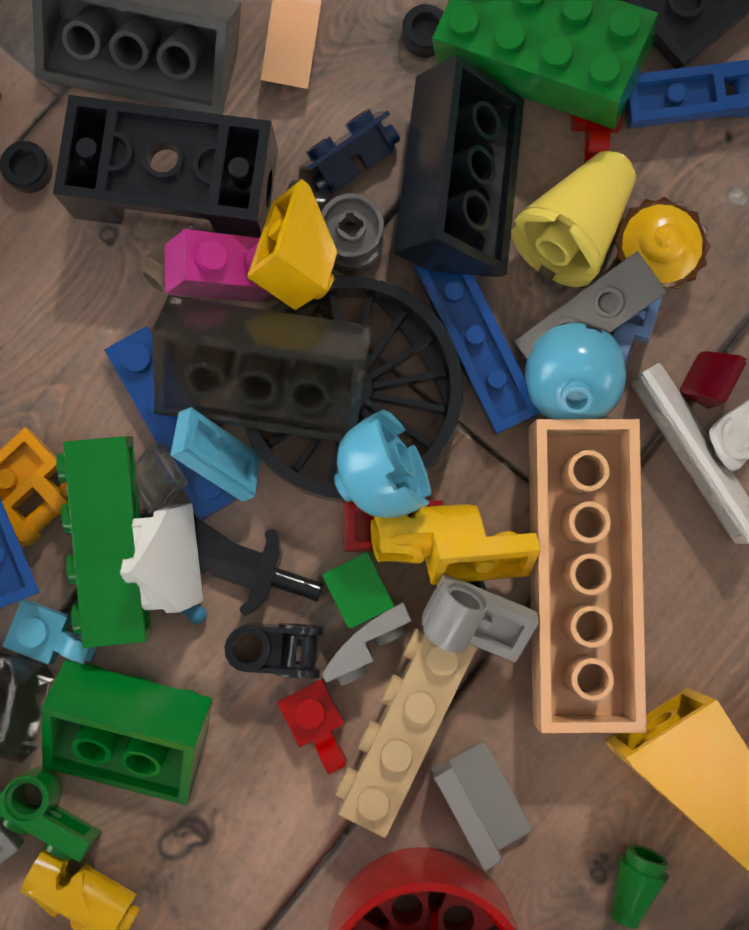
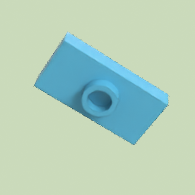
M192 407L179 412L170 456L243 502L254 498L261 459L256 451Z

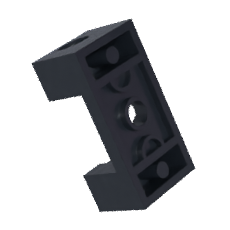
M68 95L53 195L74 219L122 225L124 209L206 219L210 221L215 233L260 238L270 210L278 155L272 121ZM161 150H171L178 154L176 165L167 172H158L151 168L153 156Z

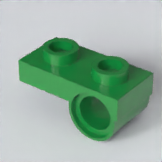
M42 767L32 768L12 780L4 790L0 791L1 823L7 829L17 834L27 835L30 833L46 843V850L57 858L67 861L74 859L80 862L92 850L102 832L57 805L62 796L63 786L60 777L53 770ZM26 783L34 784L41 791V806L33 805L25 798L24 787Z

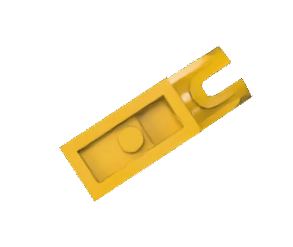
M477 505L425 506L414 511L412 518L404 515L397 518L374 517L375 520H371V541L377 562L393 561L417 564L422 563L425 559L431 585H437L443 573L464 582L526 577L530 575L541 552L536 533L517 534L512 531H505L486 537Z

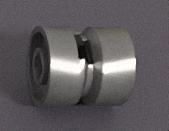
M346 193L334 197L324 206L321 212L338 251L333 269L343 274L351 275L367 272L377 264L383 250L384 220L381 211L371 199L361 194Z

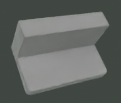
M480 741L431 768L436 783L484 871L503 861L498 850L531 832V825L485 742Z

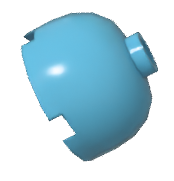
M576 322L556 326L541 335L534 343L533 350L528 356L525 367V381L530 400L538 411L549 419H601L607 416L621 400L627 377L622 349L612 335L604 330L600 333L595 329L586 328V324Z
M381 410L347 432L339 445L337 455L339 473L335 474L334 480L340 495L345 501H353L362 511L374 517L397 518L427 506L429 501L424 498L431 495V487L427 471L416 446L412 445L406 448L398 437L399 434L406 430L388 411Z

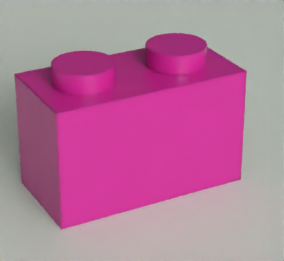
M190 229L182 230L164 245L165 294L259 302L272 294L247 278L260 238Z

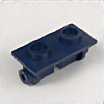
M366 109L345 124L349 132L335 142L328 136L306 151L310 159L299 167L302 171L315 170L317 175L311 181L317 191L323 189L333 194L358 176L360 173L351 160L354 155L357 154L365 168H369L389 153L395 151V144L400 141L399 134L391 124L384 128L381 123L382 120L391 115L388 110L377 112L373 115L370 109Z

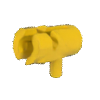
M43 849L28 872L21 886L20 893L35 901L53 918L60 914L69 919L73 930H130L141 910L140 907L133 904L137 893L94 870L88 863L84 864L75 875H71L70 862L72 860H62L49 853L46 849Z

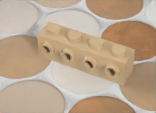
M414 629L402 654L409 661L401 677L394 674L391 676L380 699V702L387 706L378 723L370 720L357 748L364 751L356 770L347 767L337 787L335 796L341 798L338 815L384 838L387 837L477 647L468 644L463 652H449L431 642L424 630Z

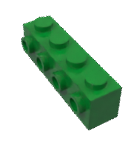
M133 436L64 441V452L57 454L56 465L60 483H67L69 503L62 505L61 516L65 534L72 533L74 554L67 555L66 567L69 583L77 584L78 604L72 606L71 612L74 634L82 635L83 648L146 642L152 634L150 610H144L141 606L140 588L137 583H126L120 575L123 559L134 558L135 545L132 523L133 519L141 518Z

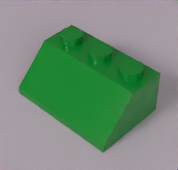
M65 660L41 706L42 768L187 806L209 727L212 698L199 695L197 692L189 689L180 690L153 683L143 677H130L103 670L93 664H80Z

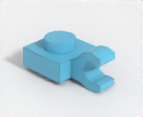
M24 599L20 602L2 646L47 665L55 663L58 653L80 664H84L85 660L92 662L98 648H83L82 636L68 631L72 621L70 615L29 599Z

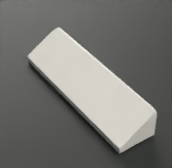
M657 363L632 379L631 386L735 544H749L748 495L733 472L728 470L722 461L715 456V449L709 440L710 437L664 367Z

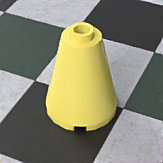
M601 151L522 210L514 221L516 226L511 231V238L517 251L525 261L536 271L545 266L556 273L551 280L558 284L575 288L589 285L601 270L635 185L636 173L631 161L619 152Z

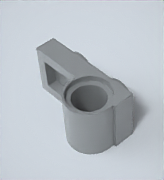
M444 573L422 613L424 632L428 639L438 647L449 652L460 653L465 651L468 644H471L513 662H517L539 624L537 611Z

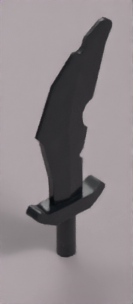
M154 512L141 513V518L153 517ZM193 513L200 574H205L211 570L212 575L217 578L251 589L247 602L239 609L244 616L257 610L268 599L272 587L318 602L324 583L278 568L283 554L280 538L276 530L270 529L265 532L267 543L264 552L261 553L237 544L198 519Z

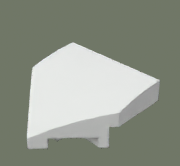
M192 503L173 504L154 511L153 517L133 519L134 558L123 559L120 575L126 583H137L140 588L141 606L143 609H164L166 613L184 611L204 601Z

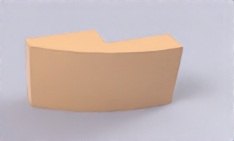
M272 0L260 80L308 89L322 0Z

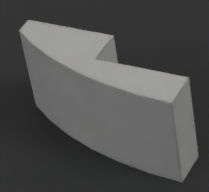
M402 601L395 604V607L368 620L340 646L322 673L326 683L338 678L342 686L368 674L365 665L373 662V656L367 641L375 638L378 646H381L406 634L402 625L411 622V619Z

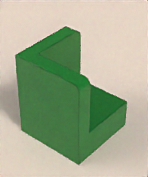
M368 552L322 574L349 628H353L395 607Z

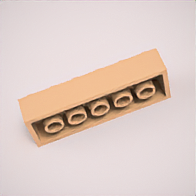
M536 419L528 426L530 533L537 534L541 552L530 573L531 609L538 612L539 624L531 636L532 723L541 733H647L640 420Z

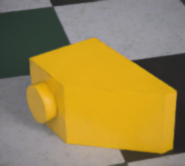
M301 179L272 202L247 278L294 310L302 307L312 299L318 300L328 292L334 281V275L331 272L338 252L311 187L304 180Z

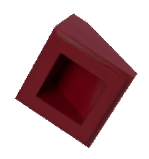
M711 351L700 352L680 387V393L708 409L727 402L747 364L745 362L747 358L735 354Z

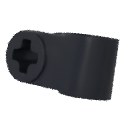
M245 623L235 628L227 637L224 646L225 657L232 667L243 672L275 674L289 678H319L320 669L315 667L318 636L323 635L324 627L295 623H279L278 625ZM245 633L256 635L261 640L263 646L260 657L254 660H246L240 657L235 648L238 636ZM300 639L302 640L301 660L296 661L297 641Z

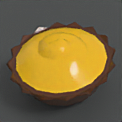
M665 196L656 201L645 199L639 207L629 208L626 218L619 222V233L614 239L618 249L617 260L621 263L638 251L665 289H680L685 282L696 280L697 272L707 265L705 255L711 248L706 240L708 228L700 223L699 213L688 210L683 201L671 202Z

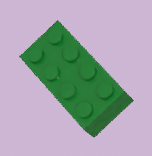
M449 0L432 37L437 64L458 54L520 97L615 130L653 45L658 12L621 0Z

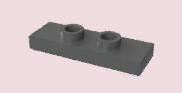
M636 251L514 342L528 360V356L532 352L533 345L537 339L556 326L576 322L586 324V328L595 329L600 333L604 330L610 334L668 292L641 254Z

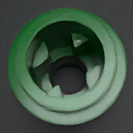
M637 844L629 845L627 852L620 854L612 907L609 913L614 921L632 929L639 927L641 920L669 879L666 872L668 861L662 855Z

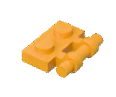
M26 427L0 449V498L21 549L25 545L31 547L42 537L40 531L58 514L61 515L64 503H69L67 483H63L58 487L50 479L57 471V457L31 429ZM37 491L44 501L32 513L24 517L17 507L32 493Z

